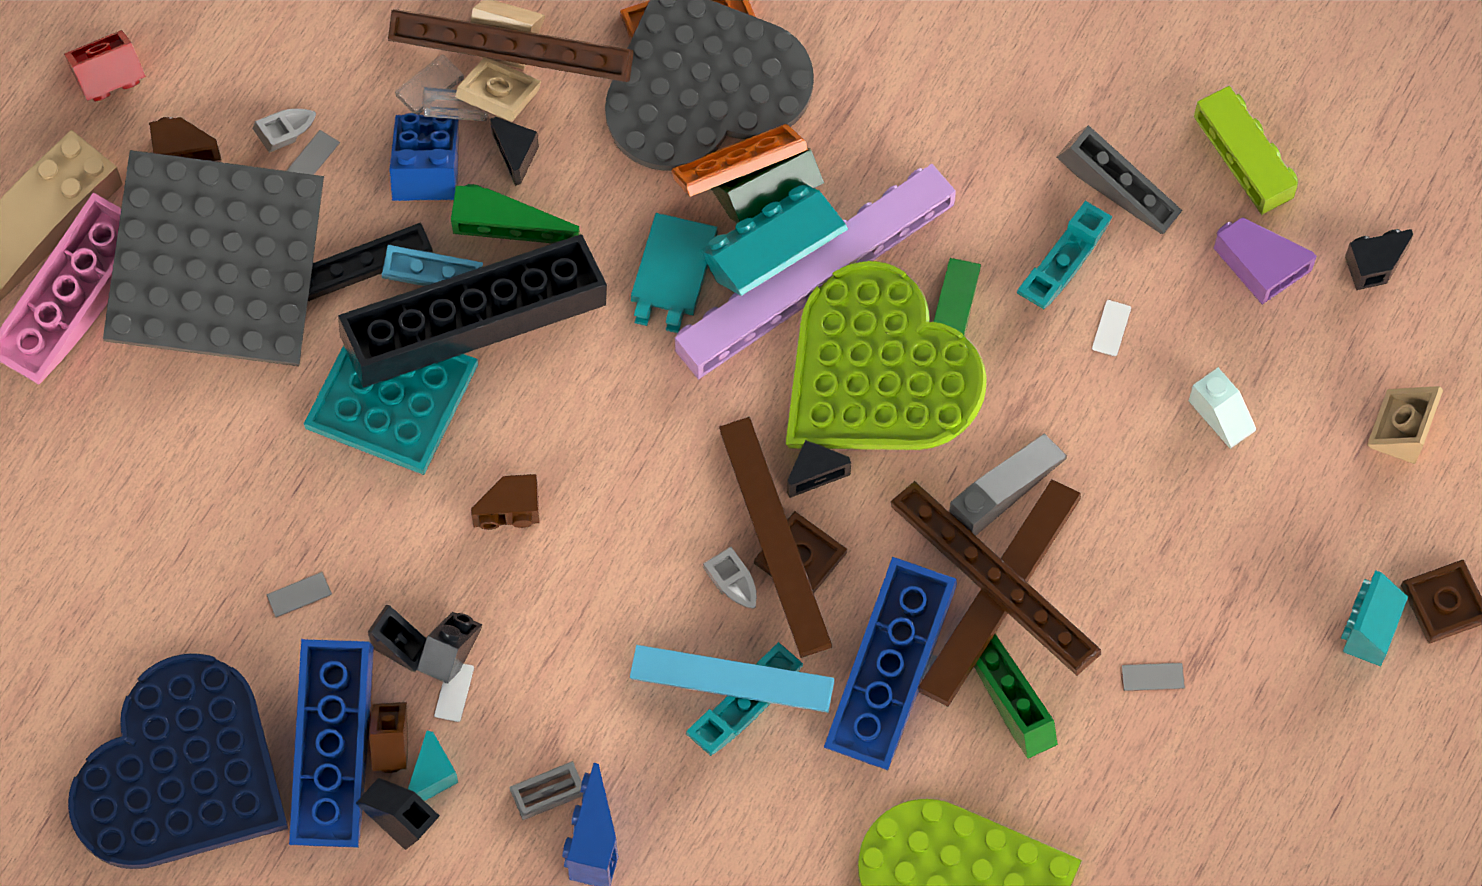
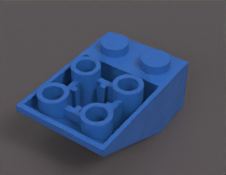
M408 113L395 116L390 161L392 201L454 200L455 189L458 184L459 114L437 113L435 115H417Z
M593 763L591 773L585 772L580 791L583 793L582 806H575L571 825H574L573 838L567 837L562 857L565 858L564 867L568 868L570 880L593 886H611L618 861L617 840L599 764Z

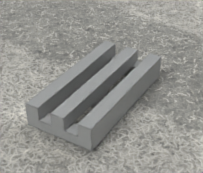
M573 761L509 787L522 820L583 796V793L580 792L582 782ZM569 773L571 774V778L545 787L525 797L521 798L520 793L545 784L549 781H552ZM574 785L576 786V788H573L564 793H561L559 795H556L554 797H551L542 802L525 808V805L533 803L537 800L555 794Z

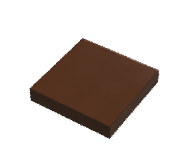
M794 511L787 521L813 593H815L847 554V548ZM761 551L754 559V564L771 576Z
M1464 559L1402 581L1401 587L1408 596L1409 604L1429 644L1482 625V596Z

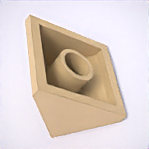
M483 0L473 8L470 22L539 34L545 15L495 0ZM492 59L523 70L526 66L525 64Z
M1440 386L1387 389L1367 445L1371 449L1415 464L1426 440L1443 389Z

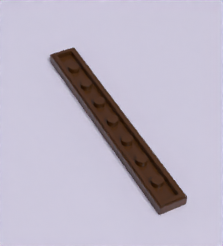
M399 9L391 10L388 41L622 82L630 81L634 50Z
M750 417L719 426L721 437L800 658L832 648L829 634Z
M1051 479L1001 557L1026 582L1029 581L1080 501L1081 493ZM982 589L918 686L919 693L947 707L951 704L1008 614Z
M914 481L891 500V507L1076 676L1101 655V649L917 482Z

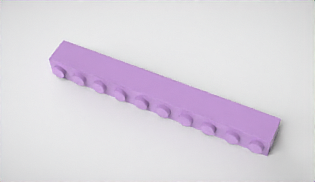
M933 164L925 169L919 168L908 177L907 181L900 186L894 185L884 192L882 198L873 204L869 202L863 205L858 210L857 215L848 221L844 219L843 221L848 227L847 231L746 294L740 296L734 293L727 303L719 308L713 307L708 310L702 320L693 326L689 324L683 327L675 337V352L699 380L803 309L813 290L817 286L820 288L828 279L834 276L833 272L853 263L875 260L953 207L956 190Z

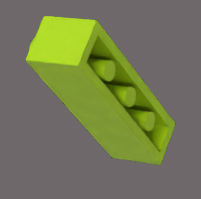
M1229 85L1198 101L1194 118L1260 214L1263 215L1294 198L1298 179L1293 169L1287 168L1281 160L1277 146L1274 143H1269L1260 122L1256 118L1253 119L1246 110V103L1242 96L1235 94Z

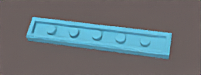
M636 645L630 673L632 680L827 713L829 712L835 680L833 677Z

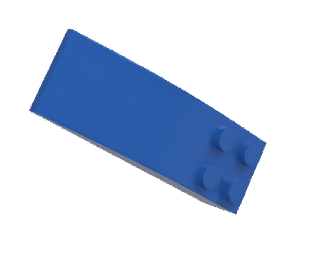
M892 557L824 748L884 770H889L919 692L918 686L926 673L957 587L956 578Z
M301 639L289 845L359 848L363 810L356 802L364 794L374 652V646L370 642Z

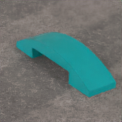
M1085 200L1069 221L1067 230L1038 268L1034 267L1018 288L1017 294L1043 310L1047 308L1063 291L1090 255L1111 222L1112 216Z
M779 642L755 664L797 672L803 667V663ZM727 696L712 711L709 709L686 731V735L712 756L737 737L771 703Z

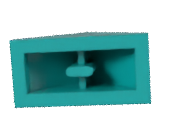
M428 730L426 731L408 787L409 790L414 791L424 801L459 783L456 771L434 732Z

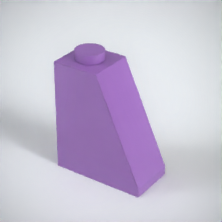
M1243 217L1235 223L1228 222L1224 224L1216 233L1217 238L1214 250L1262 305L1311 272L1317 257L1312 251Z

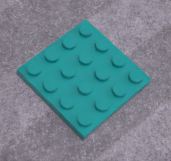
M343 345L304 422V427L319 435L425 475L479 365L478 359L462 354L363 388Z

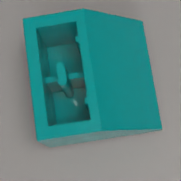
M1375 570L1371 581L1363 580L1341 639L1346 640L1342 652L1381 667L1408 596L1380 571Z

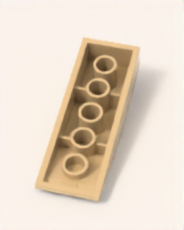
M70 130L37 161L0 199V301L55 249L93 192L107 200L123 185L117 166L73 130Z

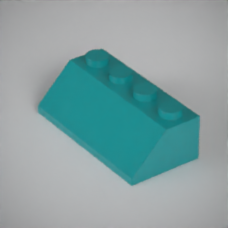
M801 185L792 189L789 192V196L783 200L766 205L762 209V213L737 223L736 229L728 234L718 235L711 239L709 245L703 248L701 252L716 282L742 296L848 230V227L819 190L809 185Z

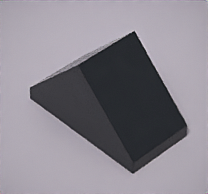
M498 117L491 118L492 135L515 186L522 183L539 148L537 131Z
M805 440L787 480L789 498L850 476V458Z
M385 605L368 630L370 643L374 646V650L405 668L416 672L427 638L390 605Z

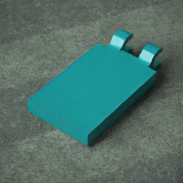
M655 213L631 293V302L637 303L634 316H636L635 324L647 326L652 308L657 307L669 310L666 318V331L678 333L684 314L694 316L708 268L701 250L709 245L711 239L717 236V226Z

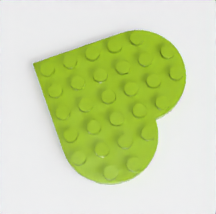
M865 261L844 266L833 272L834 276L828 279L820 288L817 286L813 290L802 313L786 436L788 448L802 449L805 440L827 449L922 450L940 446L960 435L977 416L986 393L987 379L984 363L973 344L958 330L942 323L929 322V309L922 291L901 269L883 262Z
M917 799L892 807L871 825L861 844L858 876L861 886H1071L1082 860L949 802L936 799Z

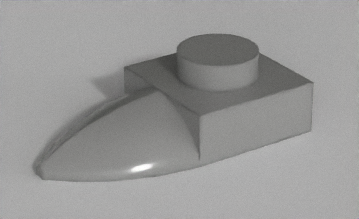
M287 109L255 121L252 129L270 153L294 143L297 137L311 126L316 113L307 109Z
M732 547L703 563V569L721 594L725 593L730 599L742 606L752 609L756 607L757 596L754 580Z

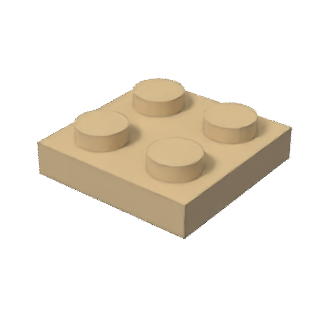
M484 57L457 87L456 98L512 122L539 91L541 81Z

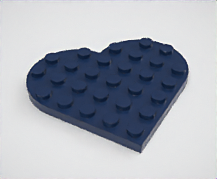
M190 653L172 656L154 664L137 678L138 682L130 694L126 696L123 703L120 719L122 736L104 743L85 759L86 762L77 776L73 778L69 791V817L76 835L85 848L95 857L120 868L143 869L289 829L254 694L248 682L238 670L216 660V657L210 655Z

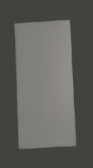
M319 130L287 171L314 175L340 142Z
M320 572L266 595L275 617H279L328 597L332 593L323 572Z
M1182 663L1122 665L1124 691L1185 688Z

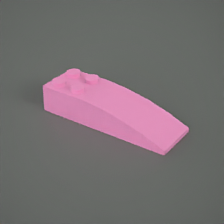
M94 192L92 193L0 327L1 363L39 385L62 361L108 304L121 215L120 207Z

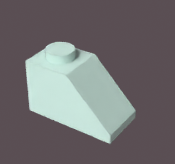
M1219 367L1192 386L1189 402L1230 449L1256 431L1240 391Z

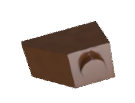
M163 117L158 121L149 122L153 153L208 161L221 160L217 140L181 117Z
M407 702L373 704L369 730L372 771L394 773L400 769H407Z

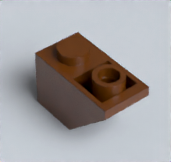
M537 475L503 476L471 508L473 527L493 530L501 525L526 528L532 524L540 523Z

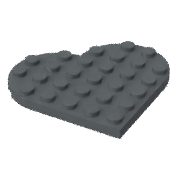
M650 0L627 48L634 50L630 81L612 80L607 92L605 114L606 123L614 143L623 154L642 166L655 170L671 171L672 168L715 152L721 146L726 136L746 140L784 124L790 127L794 125L806 111L812 97L814 83L812 62L806 49L795 36L782 27L712 0Z

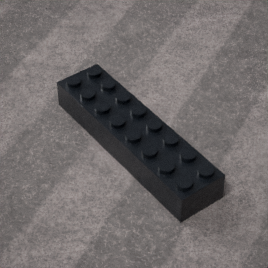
M580 234L338 315L339 333L364 388L606 306L607 284L583 235Z

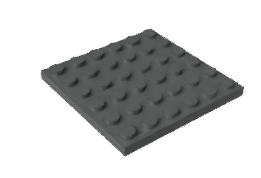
M130 150L103 341L299 367L324 176Z

